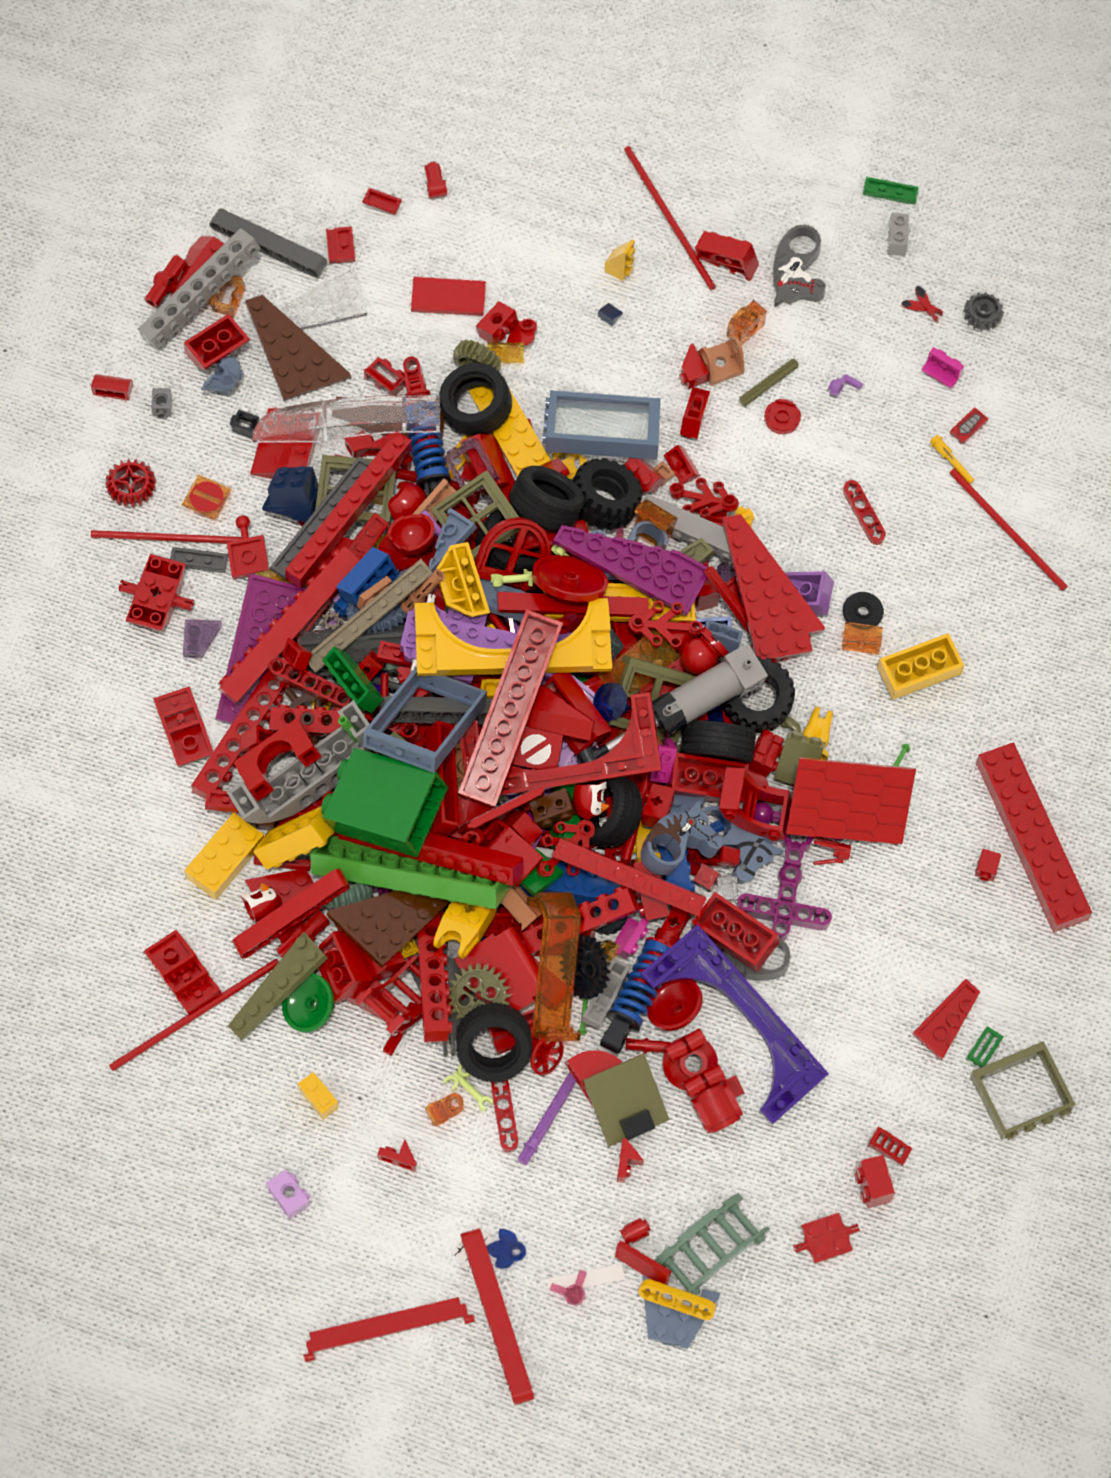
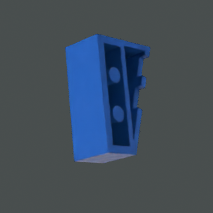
M372 547L336 588L342 599L357 606L359 595L386 576L393 582L399 576V573L389 554Z
M658 844L657 848L661 860L667 862L674 861L672 854L666 849V846L663 847ZM686 847L684 858L675 871L671 874L663 875V878L695 892L693 880L690 881L689 873H691L690 862H687Z

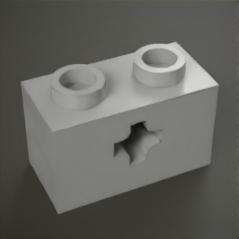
M891 212L887 255H906L909 214Z

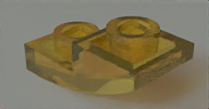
M603 940L601 941L600 948H606L604 955H609L607 960L610 962L618 954L616 950L620 946L615 942Z

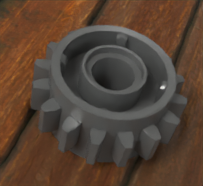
M978 292L976 296L971 295L970 300L966 301L963 310L965 313L964 319H968L967 324H971L974 329L977 328L980 331L986 329L990 331L992 327L996 328L997 324L1001 323L1004 314L1002 310L1003 304L999 303L1000 299H996L993 294L990 295L987 292L982 294Z

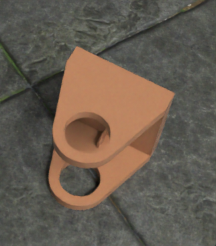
M736 335L724 343L708 349L707 347H702L698 350L709 372L708 382L710 386L744 374L743 349ZM722 360L725 362V365L717 366L715 362Z

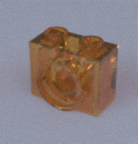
M753 300L733 315L728 322L726 336L730 339L736 335L741 345H743L765 325L767 311Z

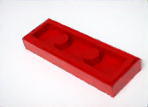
M622 1240L617 1244L615 1258L651 1280L665 1285L669 1284L671 1270Z

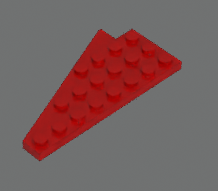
M741 514L723 517L722 523L754 654L761 656L763 660H766V657L775 660L811 653L813 650L809 634L822 632L825 630V626Z

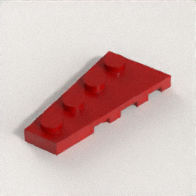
M965 979L913 1032V1035L942 1061L978 998L980 991Z

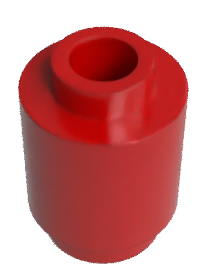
M638 1218L624 1225L620 1233L625 1243L634 1244L648 1237V1231L651 1228L646 1219L642 1221L641 1218Z

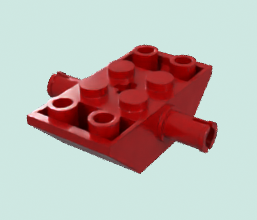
M150 554L138 584L121 580L118 591L134 595L126 622L162 632L170 623L175 607L192 611L193 608L191 607H194L195 600L179 596L186 564Z

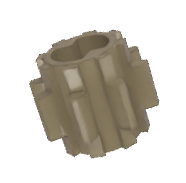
M329 610L328 615L322 614L323 622L319 626L325 628L324 632L335 631L341 627L340 624L344 620L338 618L339 612L332 614L331 610ZM327 620H334L336 622V625H328Z

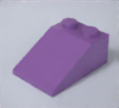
M826 571L784 572L816 615H828L834 581Z

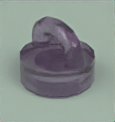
M723 562L717 566L716 571L724 582L729 581L735 576L731 563Z

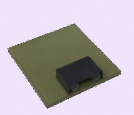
M644 1053L583 1079L608 1146L621 1142L623 1138L631 1140L656 1129L655 1126L669 1120Z

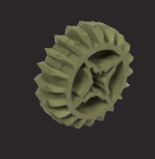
M465 339L460 341L455 347L453 360L459 367L469 363H484L500 371V357L495 355V352L491 351L484 344Z

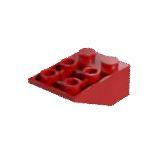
M498 818L483 832L484 842L480 846L524 857V875L514 884L515 886H518L544 859L513 829Z

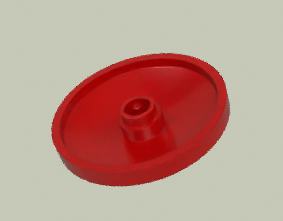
M545 556L538 559L532 569V579L541 590L567 601H595L605 595L608 587V578L601 569L572 556Z

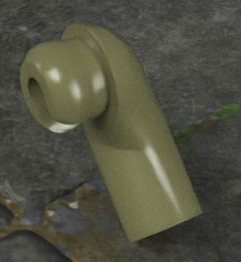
M787 716L786 720L782 724L780 723L781 727H788L791 729V732H801L800 724L791 716Z

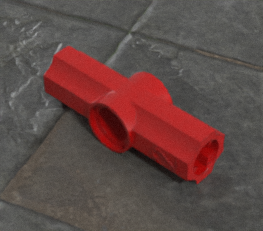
M174 255L165 269L155 274L153 279L154 285L144 298L146 303L157 308L168 291L172 292L176 289L178 285L177 278L187 265L184 259Z
M317 910L309 919L296 926L290 932V936L275 949L276 952L283 958L303 932L314 941L315 936L330 921L320 910Z

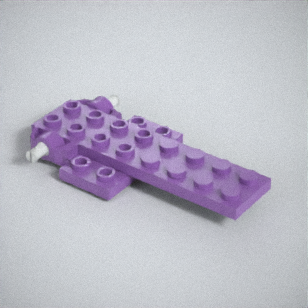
M428 594L427 602L425 603L435 602L436 596L433 594L431 598V594ZM434 604L442 623L460 640L480 648H512L517 633L485 627L487 615L471 618L449 608L447 614ZM415 609L408 611L400 644V651L404 654V660L412 663L410 672L417 667ZM544 673L543 678L549 679L553 673ZM449 675L447 677L472 684L474 675Z

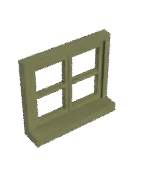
M322 455L315 510L326 498L327 492L334 488L328 486L330 471L346 472L357 458ZM364 459V460H366L367 462L371 463L373 459ZM397 470L385 484L384 491H379L376 495L383 496L382 513L376 514L388 522L389 525L391 513L388 502L394 494ZM363 512L355 522L366 523L373 513Z
M487 470L431 508L443 526L448 519L445 512L463 500L473 515L468 520L475 524L478 523L485 534L488 531L481 520L495 510L499 509L505 519L519 517ZM481 487H484L494 502L476 514L466 498ZM520 528L506 531L496 539L495 543L501 544L517 533ZM480 545L471 550L474 562Z
M623 655L621 662L626 665L607 723L624 729L628 728L630 719L620 716L627 696L631 697L630 695H634L628 693L635 672L656 678L651 691L652 701L658 698L663 680L683 685L696 676ZM657 729V738L663 740L665 738H672L674 743H677L682 729L668 737H664Z

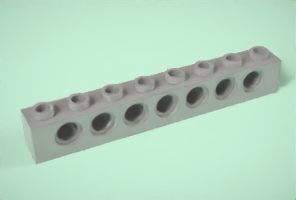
M240 228L137 329L144 340L159 350L226 282L261 249L256 240Z

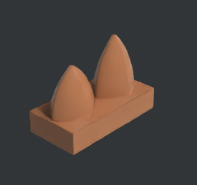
M386 576L359 595L357 607L361 610L392 583V580Z

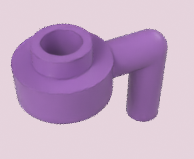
M845 374L841 378L833 379L828 389H830L829 393L838 397L846 383L859 390L862 388L863 383Z

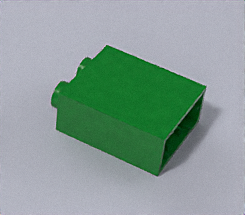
M353 748L349 759H343L338 767L337 778L339 782L334 793L327 794L323 800L321 807L322 818L335 833L418 858L448 790V786L436 771L432 773L402 761Z

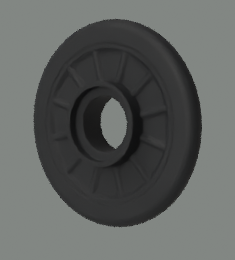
M856 592L850 595L843 604V616L846 622L859 630H869L876 627L884 615L881 601L875 595L868 592ZM865 607L868 609V613L862 615L858 612V609Z

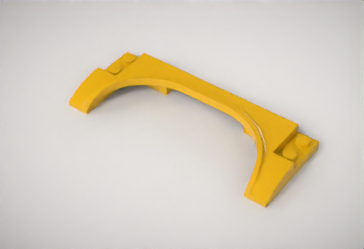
M599 598L588 602L586 615L578 628L564 640L555 643L545 673L612 671L608 598ZM434 602L414 603L417 676L489 675L503 673L511 649H487L470 645L457 638L446 628L436 612Z

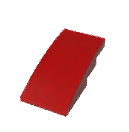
M190 686L153 698L177 767L212 755L213 749Z
M177 930L144 950L151 964L188 1015L221 994L220 988Z

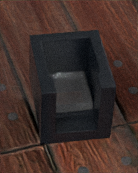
M238 409L236 415H233L230 420L232 432L253 440L260 426L259 416Z

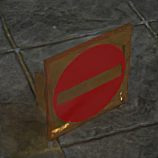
M198 474L181 505L215 520L232 489Z

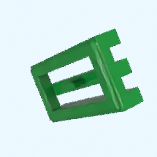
M987 1026L966 1060L972 1061L974 1065H978L980 1068L986 1066L1004 1036ZM989 1032L991 1036L985 1043L984 1047L982 1048V1050L976 1058L973 1057L974 1053L976 1052V1050L982 1043L983 1039ZM994 1037H997V1041L983 1062L979 1061Z

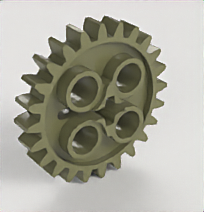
M476 964L475 969L473 965H468L469 971L462 968V975L455 973L457 980H450L454 986L449 987V991L452 992L450 994L452 1002L448 1004L454 1006L451 1013H458L456 1020L463 1018L473 1008L488 1003L484 999L476 1000L477 995L464 990V986L474 993L481 992V997L494 1003L511 1004L509 1001H506V998L511 997V994L506 993L510 986H504L507 979H500L502 972L494 974L495 967L489 971L487 964L484 965L483 969H481L480 964ZM473 977H476L479 980V986L477 988H474L471 985V979ZM490 987L496 989V996L494 998L488 994ZM464 994L470 998L468 1005L462 1003L461 998Z

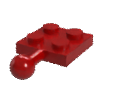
M246 515L238 516L235 524L240 529L242 539L227 542L232 578L248 577L250 573L258 575L270 572L264 535L249 538L248 528L250 526V519Z

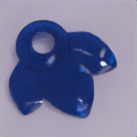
M499 1229V1241L492 1242L486 1246L488 1253L492 1257L497 1258L495 1267L499 1269H507L514 1262H519L526 1256L524 1244L518 1242L516 1234L507 1229ZM514 1249H518L520 1253L518 1255H514L512 1251Z

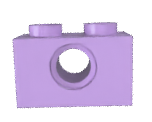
M285 1169L266 1182V1188L289 1220H291L310 1206L308 1201L310 1196L304 1188L300 1190L297 1186L298 1180L292 1172L289 1174ZM286 1190H293L295 1192L292 1197L284 1196Z

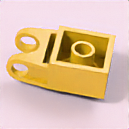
M456 901L451 902L442 917L433 946L440 948L447 941H458L460 943L458 957L464 959L482 939L497 913V909H488Z

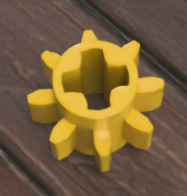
M742 506L738 507L734 515L741 514L750 527H752V521L755 520L751 509L743 508Z

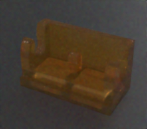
M845 622L841 650L879 655L883 627Z

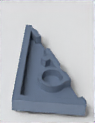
M451 508L448 509L447 513L449 516L447 522L443 524L442 532L436 542L434 558H431L429 562V568L432 572L436 570L450 545L463 543L477 528L475 523Z

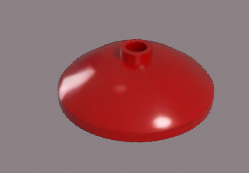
M674 980L663 983L661 989H655L658 993L657 997L650 998L653 1001V1005L647 1007V1015L653 1025L661 1030L673 1031L683 1028L698 1015L703 1002L702 991L693 980Z

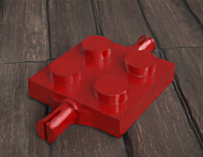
M839 1212L801 1225L804 1242L793 1245V1249H795V1253L807 1250L811 1254L814 1264L852 1252L853 1249L849 1241V1235L860 1232V1228H857L859 1225L856 1223L846 1227Z

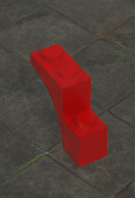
M362 428L344 438L345 447L352 458L376 456L392 437L393 432L374 441L371 433H367ZM410 454L400 465L402 469H411V461L413 459Z

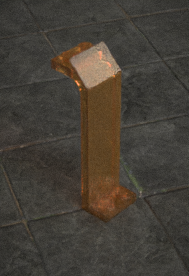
M539 892L535 894V897H527V905L539 908L544 918L532 1036L540 1039L543 1037V1040L548 1042L580 1040L581 1032L573 1030L574 1027L570 1026L581 914L572 892Z

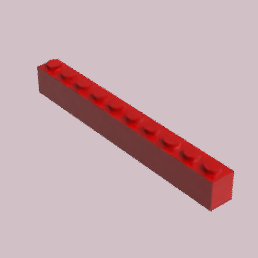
M398 431L392 435L285 569L286 580L300 589L304 587L412 451V440Z
M345 546L341 550L337 548L333 552L331 562L329 564L325 562L318 570L321 573L316 578L312 576L306 583L308 588L304 592L300 590L295 595L294 599L296 601L292 606L287 604L281 611L283 616L279 620L275 618L268 626L271 628L267 634L263 632L256 640L258 644L254 648L251 646L243 654L246 658L242 662L238 660L231 668L233 670L229 677L225 675L218 682L221 685L218 690L232 703L236 704L269 667L270 661L277 658L284 650L287 639H294L337 590L336 586L360 561Z
M430 832L425 839L418 858L338 834V839L511 886L524 875V857Z

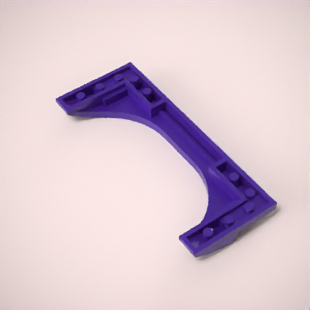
M698 924L640 974L653 989L663 983L674 980H695L711 985L725 994L755 1027L766 1042L772 1059L773 1078L771 1089L765 1103L759 1109L772 1125L829 1074Z

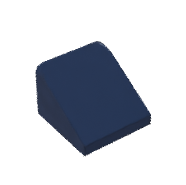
M607 303L598 310V317L611 326L623 314L622 311L610 303Z

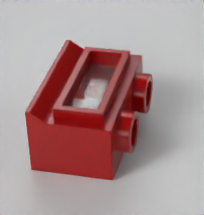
M378 356L364 369V379L368 380L370 377L374 379L375 386L379 390L384 387L389 391V399L391 400L406 386L404 372L400 369L396 371L392 368V364L386 358L382 360Z

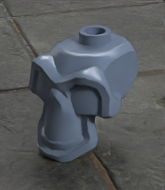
M224 357L218 361L215 374L209 376L201 390H211L215 393H224L230 396L232 389L242 379L243 369H240V362L234 357Z

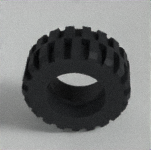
M596 458L586 461L578 468L572 480L581 489L584 496V505L579 514V519L586 521L587 525L591 527L596 526L597 529L601 530L604 528L607 530L622 528L631 521L642 501V487L638 478L634 477V472L632 470L629 471L627 466L618 464V461H609L608 458H602L601 460ZM594 488L609 492L616 500L601 496Z
M761 656L756 657L768 675L765 681L769 682L776 691L774 704L766 710H752L742 702L741 697L738 695L722 704L725 708V714L730 716V721L733 724L737 723L741 726L749 727L755 733L756 730H761V732L770 728L773 730L777 728L778 724H782L792 710L795 697L794 681L789 677L788 670L781 668L782 664L779 662L773 663L771 662L772 659L766 657V660H763Z

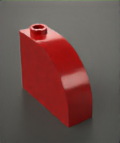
M590 1050L579 1053L564 1063L592 1106L583 1079L618 1065L622 1061L608 1052Z

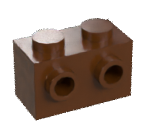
M566 788L529 801L535 823L540 828H549L558 821H568L572 816L577 815L571 794Z

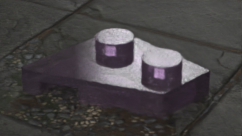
M185 619L183 657L203 658L221 629L222 621Z

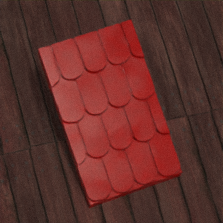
M800 757L786 834L903 844L916 768Z

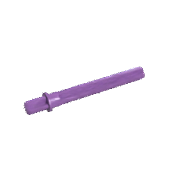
M570 1072L527 1142H524V1149L518 1157V1162L526 1166L533 1154L538 1152L537 1148L576 1084Z

